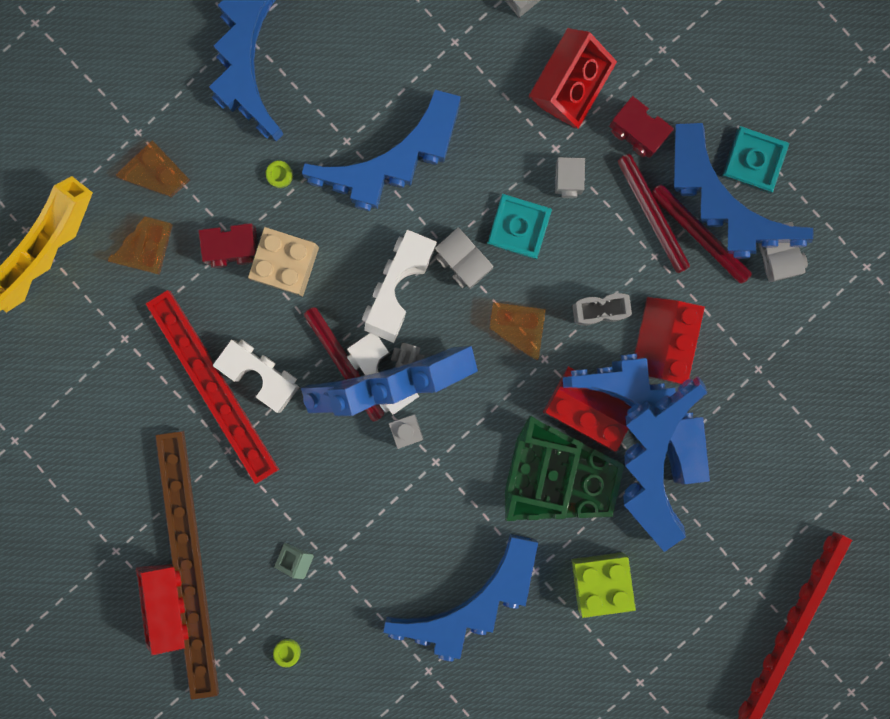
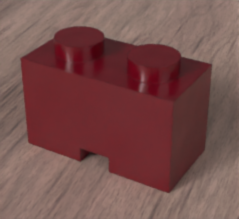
M632 96L612 120L609 127L612 129L613 135L622 141L627 140L632 144V149L642 157L647 156L650 159L674 128L658 115L655 119L646 113L649 108Z
M250 223L230 226L231 231L229 232L221 231L220 227L199 230L202 262L208 265L211 264V268L226 267L227 262L237 261L238 265L253 263L258 249L256 227Z

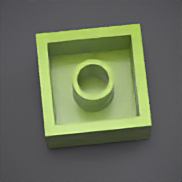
M624 552L571 559L578 612L582 618L636 611L629 558Z

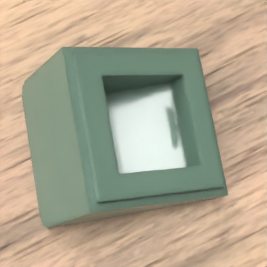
M284 543L274 568L292 578L304 579L314 555Z

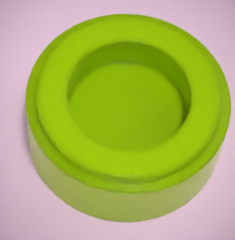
M274 161L266 169V179L275 188H285L291 183L293 172L287 163Z
M292 639L281 640L273 651L275 662L281 667L295 665L301 654L300 646Z

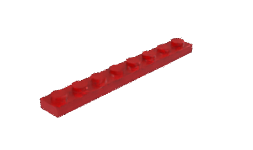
M167 290L147 302L146 306L253 482L257 484L279 470L278 466L220 371L213 366L214 361L172 292Z
M833 532L832 536L825 540L823 545L824 552L820 559L814 562L811 568L812 575L808 583L801 587L799 592L800 598L796 606L790 609L787 615L788 622L784 630L777 634L775 639L776 645L772 653L766 656L763 662L764 669L760 677L753 681L751 694L748 700L742 703L738 719L762 718L852 542L850 538Z

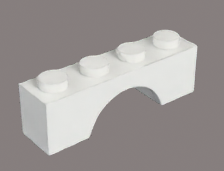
M409 230L406 231L404 238L399 236L393 250L397 252L394 260H388L383 271L386 278L383 284L378 282L374 290L373 297L376 300L372 307L367 306L362 320L365 321L364 331L394 343L406 311L396 300L394 289L403 278L409 275L425 274L435 251L436 241Z

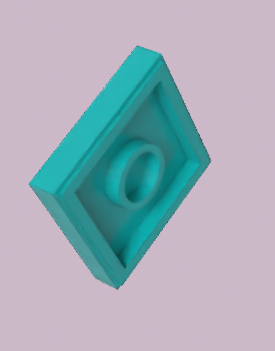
M740 126L737 129L721 177L771 194L776 185L790 143Z
M502 194L487 245L537 260L552 209Z

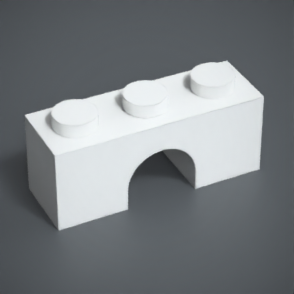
M369 333L348 348L350 355L347 358L355 369L360 367L365 375L378 373L380 361L390 353L378 336ZM416 393L395 404L379 405L385 413L390 411L392 414H395L420 396Z
M241 339L240 342L231 340L213 366L231 380L237 382L241 380L246 372L250 370L257 371L263 379V386L256 398L275 412H282L299 389V386L295 384L297 379L285 370L282 374L273 368L275 363L266 356L262 355L261 358L252 353L254 348Z

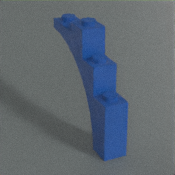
M222 0L218 4L223 13L220 17L231 29L214 45V48L218 52L216 58L228 69L209 86L214 93L211 98L222 109L227 106L233 112L237 108L247 120L253 118L259 124L256 126L257 130L266 139L271 136L277 141L284 134L269 116L261 101L256 84L254 66L256 41L260 28L269 9L276 0Z
M435 90L429 107L417 127L401 143L387 153L367 162L346 167H322L304 164L303 177L308 179V184L316 187H322L323 184L333 186V191L342 194H348V191H352L350 199L352 203H356L355 207L365 211H370L371 208L378 209L385 180H389V184L395 187L404 188V185L411 186L419 156L423 157L422 160L430 164L444 163L460 107L461 96Z
M703 123L676 124L674 188L676 192H681L682 196H695L697 192H701L702 223H707L708 227H722L723 223L728 222L729 254H734V258H750V254H756V243H762V247L765 248L778 247V243H790V247H807V243H812L813 228L795 227L770 221L750 211L729 193L718 179L710 164L706 150Z
M472 346L452 347L433 356L397 368L342 381L307 385L302 387L301 391L308 413H334V416H353L376 404H395L416 393L437 392L478 370Z
M637 354L621 355V361L612 362V367L597 368V374L588 375L586 369L571 371L570 377H563L564 388H586L604 392L622 400L630 407L648 401L655 408L656 403L666 395L670 397L676 393L675 388H665V383L650 385L647 358L637 359ZM693 412L685 414L677 425L668 444L666 454L670 461L674 483L692 484L710 481L703 417H693Z
M698 376L693 380L688 379L678 387V391L670 397L669 395L662 397L656 403L655 408L648 401L643 404L638 403L628 410L627 416H625L626 426L641 444L636 443L632 445L624 456L625 466L639 481L638 484L633 483L625 490L623 494L624 506L664 552L686 537L684 525L673 511L665 492L663 483L664 460L668 444L677 425L688 410L707 394L705 384Z
M510 534L505 553L495 572L484 586L469 599L448 611L429 617L410 619L387 617L383 633H387L389 638L395 640H404V637L415 639V643L420 645H430V642L435 643L434 654L438 655L439 659L445 661H454V658L460 659L466 628H471V632L480 635H486V632L493 633L499 601H502L503 605L509 608L517 609L519 605L526 606L538 546L537 540Z

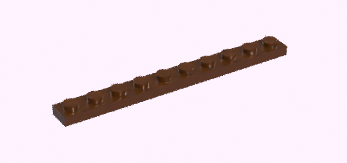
M181 431L155 435L172 563L175 571L179 570L181 586L177 587L178 597H183L185 613H181L182 624L186 623L188 630V640H184V653L190 698L193 700L218 696L219 687L185 433Z

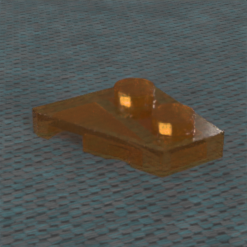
M153 140L116 174L121 180L134 183L171 198L190 181Z
M144 217L136 226V230L125 238L124 244L115 254H111L108 262L160 275L173 224Z
M493 302L489 329L534 360H539L546 309Z

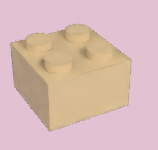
M264 227L248 278L303 297L319 247L316 243Z

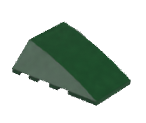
M529 416L516 440L506 483L505 521L613 517L624 465Z

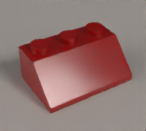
M567 28L530 92L529 97L544 111L579 129L617 61L591 32Z
M647 297L634 354H637V359L647 358L649 378L678 385L689 379L704 314V306L677 300Z
M568 366L543 413L617 452L629 430L626 426L625 416H627V412L631 407L622 400L604 392L586 388H564L563 377H570L571 371H576Z
M171 564L137 567L136 574L147 649L151 655L184 649V640H188V630L186 623L182 624L181 613H185L183 597H178L177 587L181 586L179 570L175 571L174 566Z

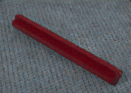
M630 154L619 158L618 164L677 273L685 271L690 267V264L633 157Z
M659 184L651 192L654 199L739 283L742 284L751 277V272L737 258H734L733 254H729L728 249L662 184Z
M312 307L304 313V317L344 379L361 377L348 360L347 354L318 309ZM379 404L365 409L373 422L384 416V411Z

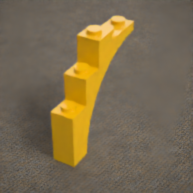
M71 176L53 186L47 203L38 219L17 248L1 264L0 311L4 310L7 313L24 302L32 280L51 268L58 247L76 237L93 192Z

